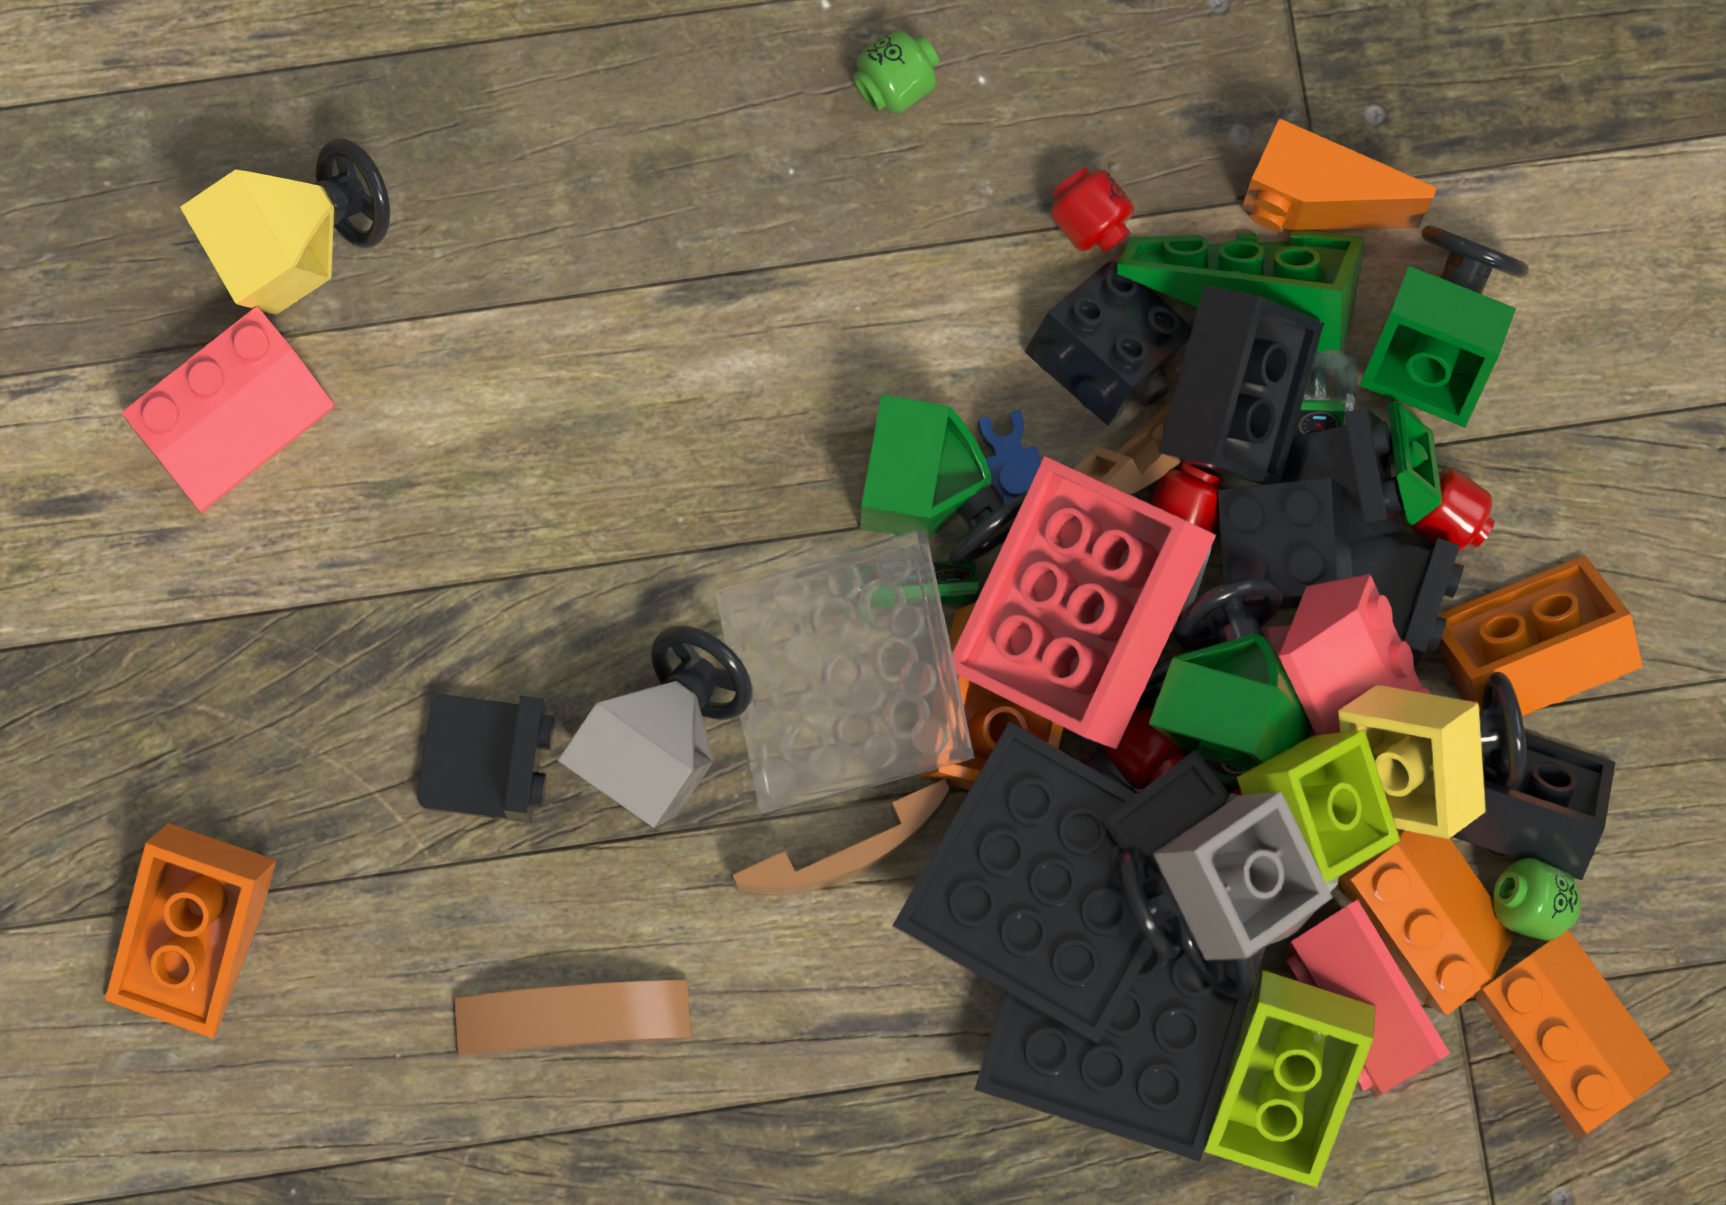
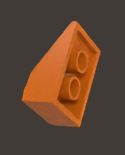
M1279 118L1253 174L1242 210L1251 213L1250 219L1253 222L1273 231H1280L1282 227L1290 231L1419 228L1437 187Z
M167 823L145 843L105 1001L213 1039L219 1030L261 918L276 860Z

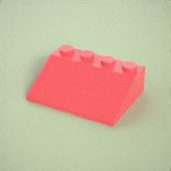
M1044 456L946 669L1085 738L1117 749L1216 535Z

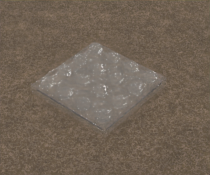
M915 530L715 591L725 644L740 658L749 673L752 683V700L747 710L740 717L760 814L773 815L974 759L926 532Z

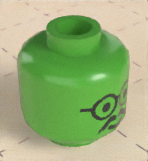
M893 30L859 53L856 62L858 71L853 74V80L862 97L876 112L885 109L889 113L900 114L935 90L937 78L933 67L938 65L940 61L931 44L922 35L913 39L904 31Z
M1520 859L1512 863L1501 874L1495 884L1493 903L1494 912L1499 922L1509 930L1537 941L1554 940L1569 930L1579 916L1581 908L1579 888L1573 876L1538 859Z

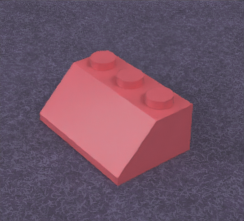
M256 306L127 407L121 414L136 435L202 514L333 410L335 405L292 347L259 307Z
M1370 574L1306 586L1279 658L1316 735L1340 733L1339 710L1376 684L1431 694L1428 688L1422 687L1414 670L1412 651L1406 642H1401L1393 625L1390 603L1384 595L1379 594Z
M1358 900L1297 937L1286 947L1290 958L1284 960V963L1293 980L1375 1006L1374 1039L1356 1084L1361 1092L1370 1089L1376 1099L1450 1054Z

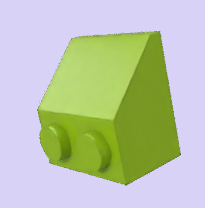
M1365 730L1312 736L1237 777L1242 795L1282 792L1326 884L1400 841Z

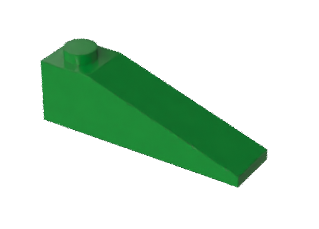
M1290 231L1289 241L1257 242L1256 233H1237V240L1228 241L1224 244H1208L1206 238L1200 235L1131 237L1117 264V274L1195 307L1199 306L1204 285L1259 295L1323 322L1324 326L1317 352L1328 350L1340 351L1352 321L1365 237L1317 231Z

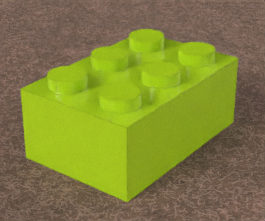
M1262 970L1238 1036L1204 1152L1317 1188L1374 1039L1375 1006Z

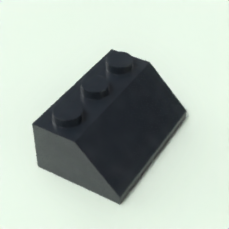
M1204 285L1199 306L1194 314V325L1184 361L1179 369L1178 383L1170 412L1163 426V437L1158 453L1193 466L1260 485L1280 483L1324 323L1259 295Z
M1525 732L1527 753L1525 777L1519 786L1509 788L1497 776L1491 756L1482 757L1485 812L1451 838L1486 848L1491 853L1499 856H1510L1519 860L1538 859L1569 873L1573 878L1583 881L1605 829L1615 762Z

